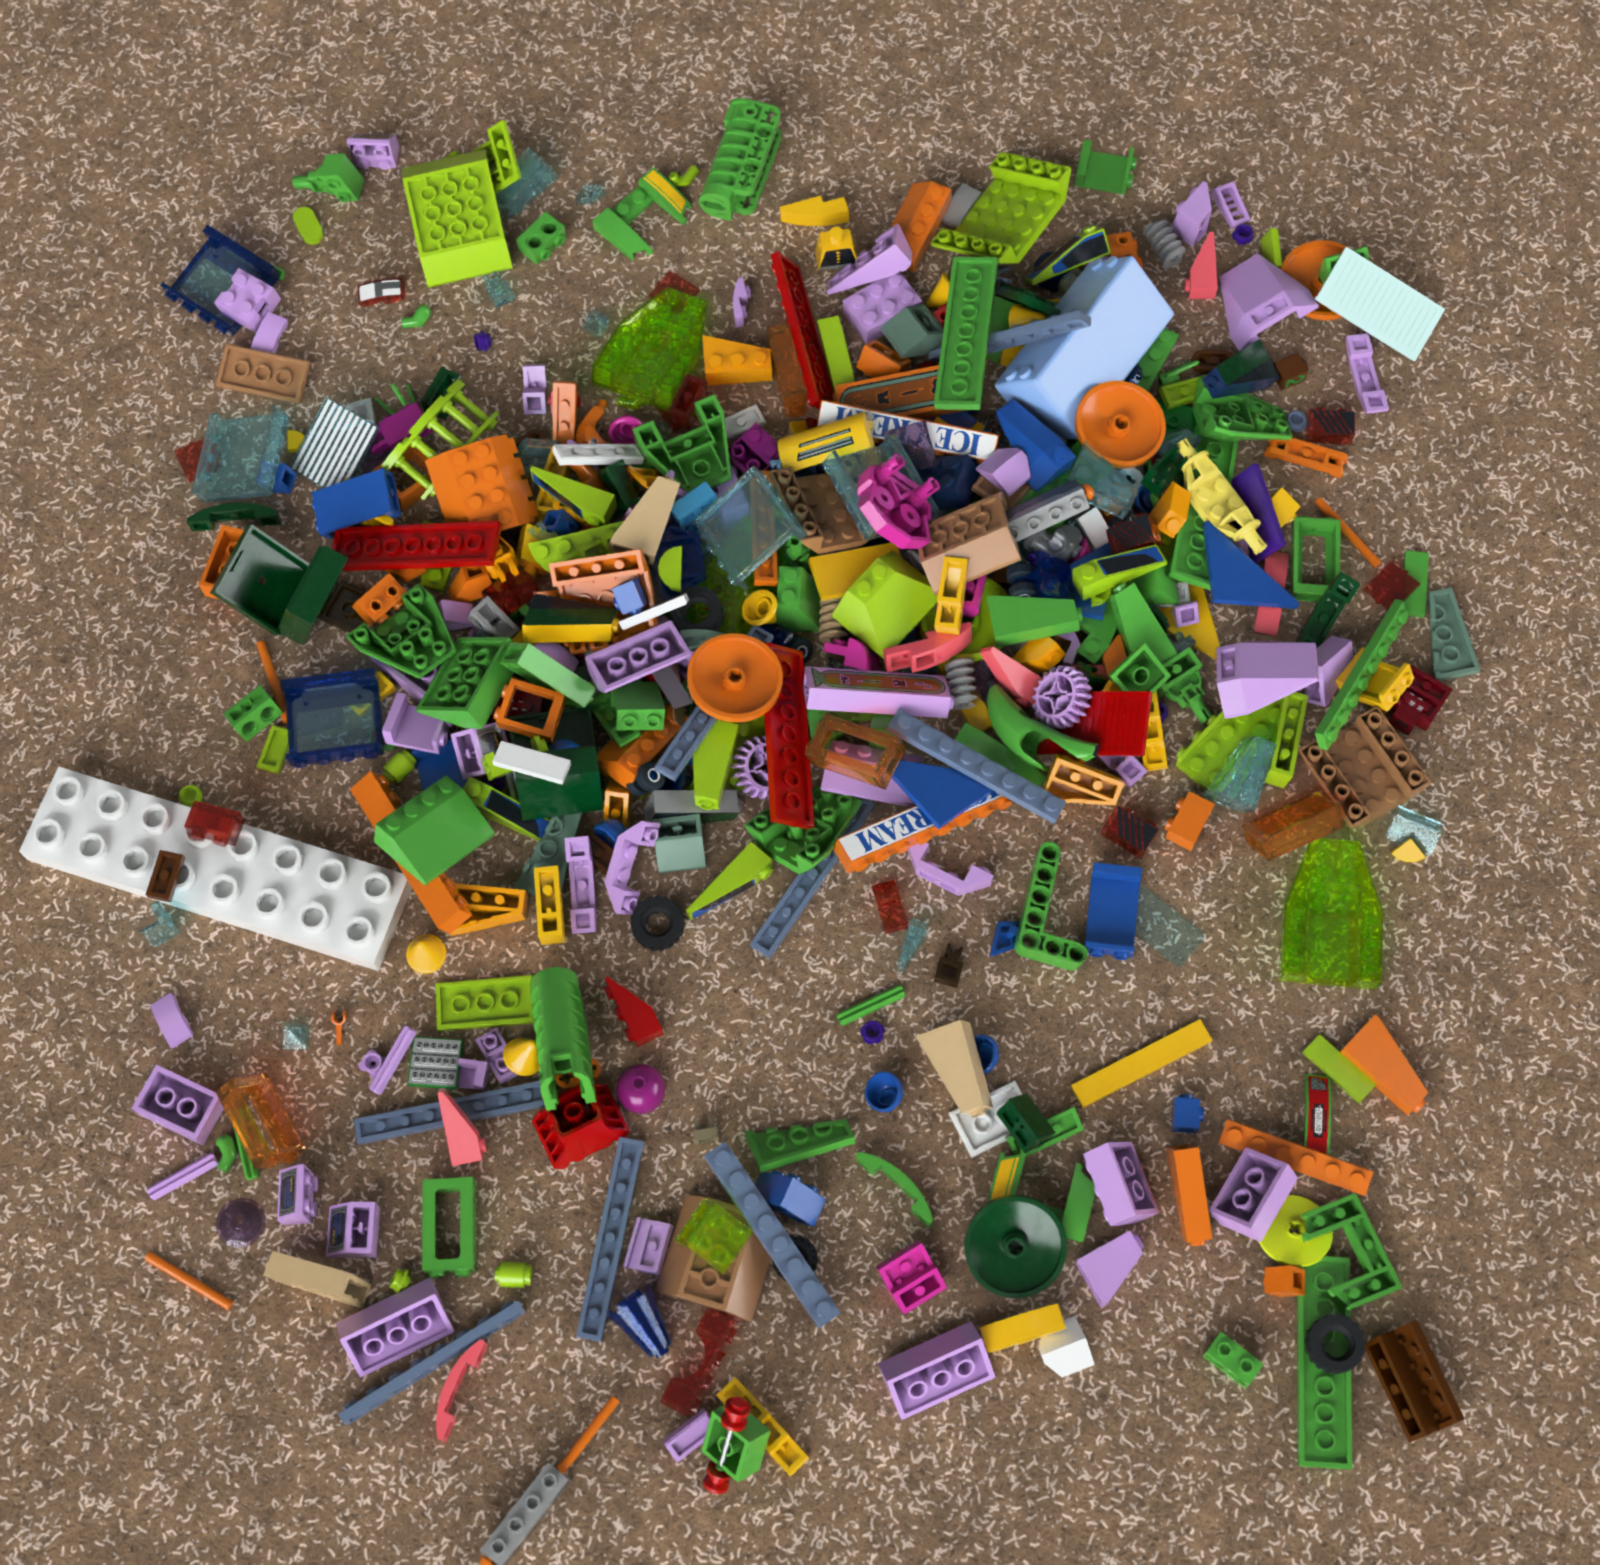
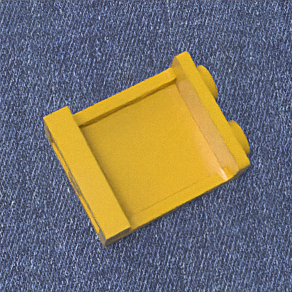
M1364 647L1359 650L1336 679L1339 690L1365 650ZM1380 662L1378 670L1371 677L1367 689L1359 697V702L1373 707L1378 706L1381 710L1388 712L1398 702L1405 689L1413 682L1414 676L1410 664L1404 663L1399 668Z

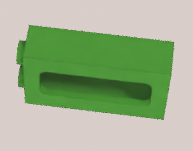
M1309 516L1294 517L1291 525L1290 595L1297 601L1318 602L1335 577L1340 573L1341 520H1335L1331 517L1321 519ZM1303 536H1322L1325 539V585L1302 584Z
M510 642L499 662L529 683L560 692L566 696V707L585 708L594 698L595 686L529 643Z
M473 1177L422 1179V1271L425 1274H429V1278H444L445 1273H454L455 1277H468L470 1272H476V1180ZM460 1192V1256L455 1259H437L436 1193Z

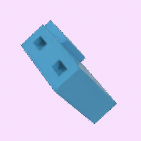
M705 481L674 503L670 517L673 528L683 540L707 525L709 520L712 521L720 516L716 493Z

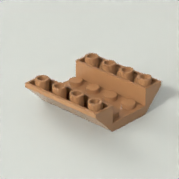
M854 456L833 460L830 472L796 478L791 467L771 470L769 472L801 543L814 552L823 554L861 547L878 534L857 506L860 497L858 496V480L862 472Z
M1000 491L928 522L931 542L922 549H918L922 567L935 596L938 595L944 557L968 559L966 583L1021 560L1018 544L1010 532L1005 513L1009 509L1004 491Z
M1378 706L1359 715L1353 725L1340 731L1336 741L1331 744L1328 750L1319 749L1317 739L1298 749V753L1351 829L1366 826L1407 803L1432 783Z
M686 1195L654 1293L676 1300L682 1298L726 1312L727 1316L752 1323L770 1266L771 1257L736 1205L710 1197Z

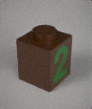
M1298 353L1274 362L1281 375L1276 381L1281 391L1305 381L1309 371L1308 365L1304 359H1301Z

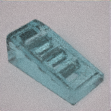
M914 918L910 921L898 960V971L900 972L906 970L928 936V926Z

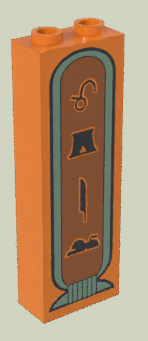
M939 365L835 385L836 393H833L834 402L920 419L968 411L934 408Z

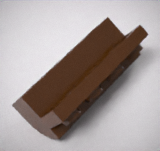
M1418 1320L1409 1322L1366 1342L1365 1350L1409 1443L1465 1419Z

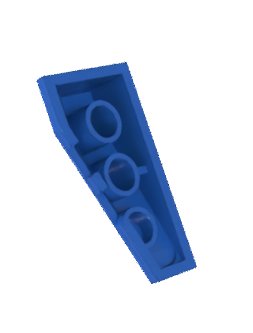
M1015 399L996 411L997 418L1005 437L1008 438L1011 448L1017 447L1027 455L1031 478L1027 483L1035 493L1071 469L1076 456L1057 435Z

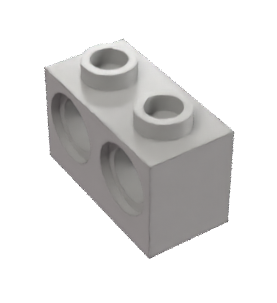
M488 596L470 611L467 618L484 637H509L512 640L520 630Z

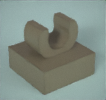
M708 1117L709 1124L705 1128L700 1127L698 1119H695L694 1126L696 1130L692 1131L695 1145L719 1141L717 1126L714 1127L711 1117Z

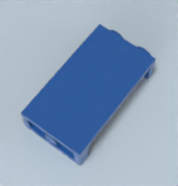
M384 468L312 492V508L315 511L317 520L315 523L319 535L328 539L334 538V531L382 515H387L393 519L402 516L394 474Z
M448 738L446 746H442L439 754L412 750V754L417 761L416 764L423 791L445 775L462 789L464 788L468 779H462L451 738Z
M1093 863L1084 945L1090 956L1103 957L1104 955H1111L1117 960H1127L1128 957L1133 958L1142 868Z

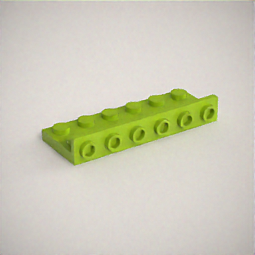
M1282 699L1247 715L1225 719L1223 711L1219 715L1214 714L1206 723L1208 727L1204 731H1197L1192 737L1191 745L1188 748L1183 746L1176 755L1178 759L1175 766L1216 798L1271 740Z

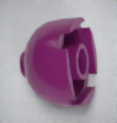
M635 1064L625 1069L617 1081L616 1093L622 1106L626 1110L638 1114H646L658 1108L665 1097L666 1091L662 1075L657 1069L647 1064Z

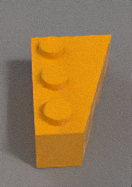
M702 335L707 386L773 381L770 349Z
M1055 754L1042 788L1066 801V803L1116 805L1124 786V781L1122 778Z
M455 883L457 885L455 890L468 902L469 906L467 908L472 916L450 934L451 936L526 920L529 896L525 890Z

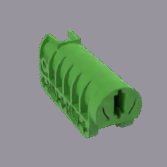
M737 98L731 101L724 119L725 131L699 198L700 207L710 216L730 221L734 212L750 215L756 210L781 142V131L778 128L781 115L778 107L745 98ZM771 113H774V116L771 117L770 124L767 123L768 116ZM747 196L751 197L750 206L743 208V204L747 202Z
M562 967L541 970L530 980V994L535 1020L537 1058L540 1066V1091L546 1111L556 1110L557 1104H559L556 1076L573 1072V1075L579 1078L581 1096L585 1099L586 1104L597 1102L586 1015L578 976L572 970Z

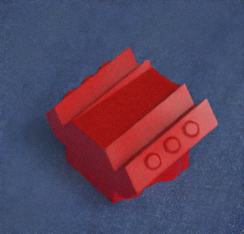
M595 1084L597 1102L586 1104L585 1099L581 1096L580 1085L558 1095L559 1104H557L556 1110L546 1111L545 1108L538 1111L532 1120L554 1169H565L571 1161L579 1162L586 1158V1156L609 1147L614 1140L618 1141L619 1137L626 1138L630 1132L607 1084Z

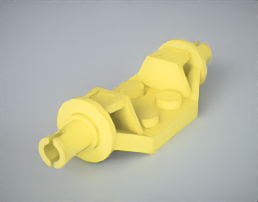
M1187 438L1184 441L1181 440L1176 446L1180 448L1179 453L1182 457L1188 458V461L1181 468L1184 473V489L1191 493L1190 503L1203 521H1209L1223 535L1231 537L1235 542L1245 539L1255 555L1266 549L1267 544L1264 543L1256 532V529L1261 524L1260 520L1254 519L1249 508L1225 476L1208 458L1210 455L1208 451L1204 450L1197 453ZM1197 468L1200 476L1195 480L1193 470ZM1236 520L1242 528L1238 530L1230 526L1229 523Z

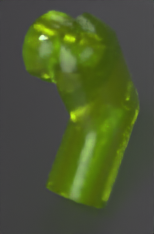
M641 389L630 398L619 395L616 405L637 410L647 403L649 393L647 390Z

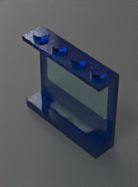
M207 225L202 232L208 240L171 287L164 282L160 286L166 292L164 295L173 303L179 301L182 303L181 307L187 312L192 313L195 311L198 313V318L206 324H209V322L215 324V329L225 335L227 332L234 336L242 325L224 316L214 302L221 292L228 291L233 283L231 278L237 269H242L272 287L281 276L273 265Z
M374 668L281 680V689L286 696L289 754H286V759L290 766L303 768L308 766V764L326 765L330 764L331 761L337 760L350 762L355 758L373 759L378 757V755L385 754L379 677Z

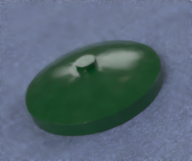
M1005 1195L984 1204L971 1218L964 1237V1253L972 1275L984 1288L1002 1297L1024 1298L1043 1291L1055 1281L1065 1263L1067 1241L1061 1222L1047 1205L1025 1195Z

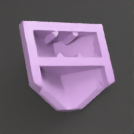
M1017 447L997 449L976 467V471L999 490L1004 491L1008 497L1031 478L1027 455Z

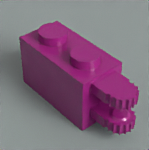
M416 402L405 405L401 411L384 417L377 424L378 428L375 429L368 443L374 442L383 436L385 439L372 446L373 454H379L388 448H391L393 451L399 442L401 443L405 437L409 438L411 436L408 431L423 415ZM426 428L420 437L423 438L432 433V428L430 430Z

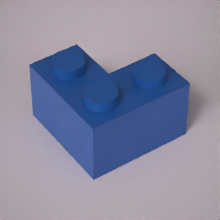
M772 1170L771 1173L762 1172L759 1174L755 1186L771 1210L782 1212L798 1223L815 1226L826 1201V1198L818 1194L819 1190L809 1184H802V1179L791 1173H788L786 1176L777 1170Z

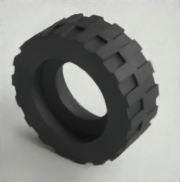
M700 586L689 587L687 590L681 591L679 595L687 593L688 603L670 612L672 621L679 633L680 630L704 629L718 632L720 626L722 627L725 614L723 612V605L715 592L710 591L707 587L703 588ZM702 603L708 607V617L701 623H692L687 619V610L693 604Z
M665 896L648 897L646 900L640 901L639 905L633 909V915L630 918L631 930L636 941L642 947L648 948L651 951H664V949H670L675 943L679 942V938L683 935L684 918L676 902L669 900ZM662 913L668 917L670 924L665 933L654 935L647 930L646 920L651 914Z
M1342 1314L1322 1316L1311 1325L1306 1333L1305 1350L1309 1355V1360L1316 1365V1368L1328 1374L1338 1375L1350 1371L1361 1362V1358L1366 1351L1364 1349L1366 1340H1364L1363 1331L1348 1316L1344 1317ZM1337 1331L1346 1337L1348 1349L1343 1356L1332 1357L1325 1352L1322 1341L1328 1332Z

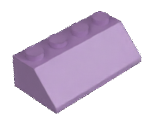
M670 620L585 656L588 674L598 691L607 693L692 656Z
M832 740L827 754L821 790L914 807L915 803L879 765V761L881 758L924 764L925 757Z
M431 1278L423 1280L336 1322L339 1340L360 1378L455 1332Z
M972 1321L877 1363L901 1420L995 1378L982 1338Z

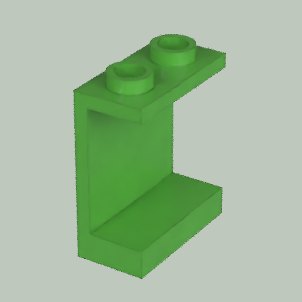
M1084 139L1075 186L1126 195L1127 187L1131 188L1134 176L1130 174V170H1135L1137 157H1133L1135 148L1130 147L1129 157L1091 151L1092 141Z
M656 681L630 682L610 691V707H616L617 710L616 730H664L665 707L659 685Z

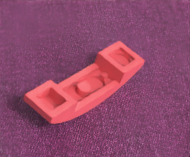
M1276 551L1264 559L1263 570L1285 589L1289 553ZM1258 606L1254 633L1277 636L1282 608Z
M481 1339L474 1343L459 1358L449 1373L441 1391L436 1415L437 1439L445 1443L456 1421V1417L448 1414V1411L468 1365L478 1369L488 1346Z

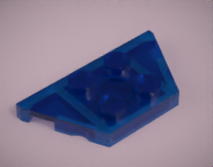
M673 525L670 527L666 526L656 554L657 567L660 558L666 551L673 547L682 546L681 591H685L687 588H693L707 579L699 532L682 530L680 527ZM660 579L663 602L680 594L678 591H672Z

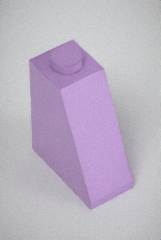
M1330 636L1317 648L1318 681L1304 688V694L1308 695L1307 703L1323 707L1329 704L1338 688L1336 679L1353 659L1352 640Z
M1131 1231L1077 1259L1075 1263L1101 1309L1108 1304L1143 1254L1141 1249L1144 1246L1137 1235L1133 1236Z

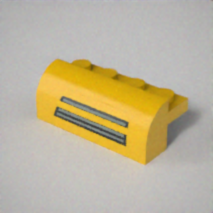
M864 411L779 438L778 451L783 468L791 467L793 472H797L875 447L871 430L875 429L873 421L867 420Z

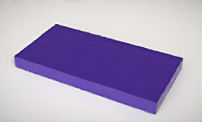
M1252 464L1232 479L1231 486L1249 508L1254 519H1259L1261 522L1256 532L1264 543L1267 544L1266 549L1255 555L1248 545L1249 558L1258 564L1285 546L1286 541L1259 464ZM1236 520L1233 521L1236 529L1242 528Z

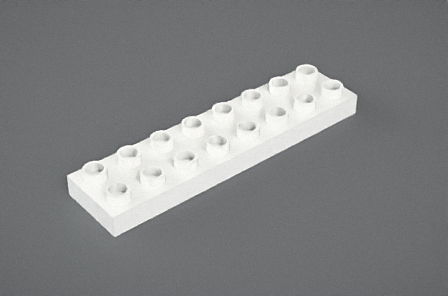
M59 766L19 850L29 861L146 898L145 894L159 851L183 854L185 861L171 903L160 900L155 901L376 971L380 969L412 889L403 873Z

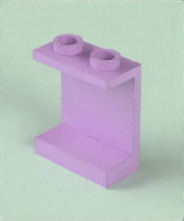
M397 692L382 728L385 743L439 754L442 746L447 744L449 727H453L454 724L418 713L416 711L417 706L408 704L406 694Z

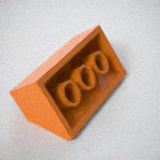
M933 181L912 184L891 225L893 227L898 223L912 251V263L907 270L914 273L952 201L951 189Z
M671 704L664 705V730H638L641 736L621 748L611 740L597 755L599 768L626 789V784H633L637 779L639 767L647 762H657L681 729L674 721ZM684 714L686 722L689 717Z

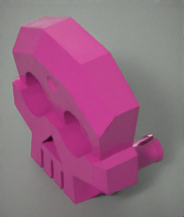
M894 454L887 462L871 465L859 475L858 496L860 497L857 506L876 533L901 549H922L931 542L928 522L931 520V505L927 498L938 491L940 485L932 477L921 486L898 471L905 466V461L899 454Z

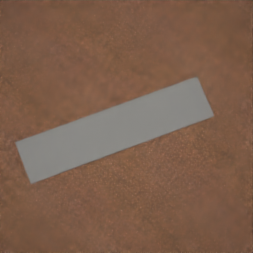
M670 666L651 673L674 709L693 703Z

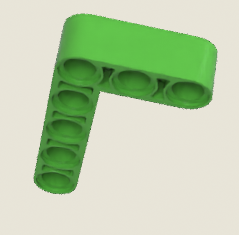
M1045 842L1040 846L1034 857L1014 949L1022 957L1074 971L1086 960L1088 956L1086 947L1081 943L1043 932L1060 859L1059 846L1053 842ZM1043 853H1048L1052 859L1045 858ZM1038 874L1044 875L1047 881L1041 880ZM1033 896L1040 897L1042 902H1036ZM1028 917L1035 919L1037 924H1031L1028 921ZM1022 940H1029L1032 947L1026 946ZM1046 946L1052 947L1055 950V954L1048 952ZM1069 953L1076 954L1079 960L1072 959Z

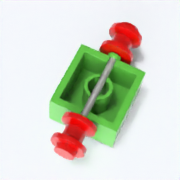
M742 1397L728 1398L724 1405L712 1411L701 1451L712 1460L708 1463V1474L704 1477L703 1485L713 1494L725 1493L729 1488V1479L731 1477L736 1482H740L760 1470L771 1430L750 1413L751 1406Z

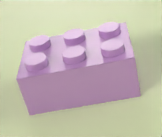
M899 271L895 275L880 279L844 299L843 314L867 344L874 339L877 340L884 336L880 330L882 325L905 307L922 305V300Z
M156 1065L131 1109L139 1116L204 1146L228 1101L222 1095Z
M1107 1142L1083 1154L1086 1160V1169L1092 1176L1095 1184V1193L1101 1200L1104 1208V1217L1110 1226L1135 1224L1159 1213L1132 1142Z
M1245 1147L1210 1207L1209 1212L1220 1225L1262 1242L1298 1177L1289 1164Z

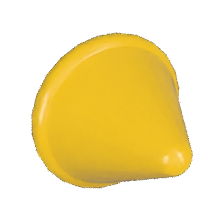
M941 274L940 280L926 302L928 308H936L947 304L950 276L948 274Z
M1015 304L1009 311V328L1011 329L1015 325L1023 326L1030 324L1033 320H1045L1047 316L1022 304Z
M761 589L752 592L747 596L742 605L741 611L744 620L753 626L774 624L777 619V599L769 590Z
M431 934L416 937L407 948L406 959L408 964L419 973L428 974L437 971L446 959L445 944L440 938Z
M516 1038L506 1044L503 1051V1060L509 1070L520 1076H531L539 1071L536 1040Z

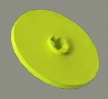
M1288 1195L1265 1237L1259 1244L1272 1259L1283 1265L1307 1267L1316 1264L1328 1253L1333 1240V1232L1303 1242L1302 1234L1306 1232L1305 1219L1301 1218V1215L1319 1206L1307 1198ZM1290 1228L1293 1230L1297 1228L1299 1230L1298 1234L1296 1232L1291 1234L1289 1232Z

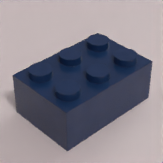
M965 454L911 460L905 476L919 486L924 484L930 477L937 480L940 489L927 498L931 505V511L968 506L973 493L971 490L972 486L977 482L980 473L976 471L977 466L969 455Z

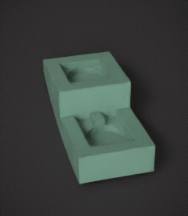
M704 629L680 630L681 637L689 649L698 648L705 641L724 634Z

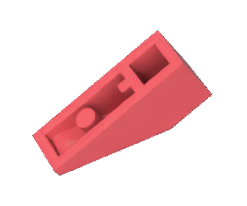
M1209 232L1190 268L1188 278L1184 279V291L1188 292L1189 299H1215L1218 285L1214 232Z
M993 646L981 649V656L1001 688L1021 708L1031 707L1036 702L1031 698L1036 695V691L1033 688L1039 686L1037 679L1043 678Z
M440 1088L437 1094L452 1166L482 1160L483 1153L487 1152L485 1138H480L478 1129L445 1088Z

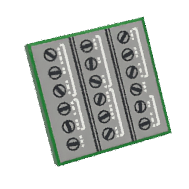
M414 1037L407 1085L410 1087L457 1090L460 1073L458 1059L462 1057L463 1040Z

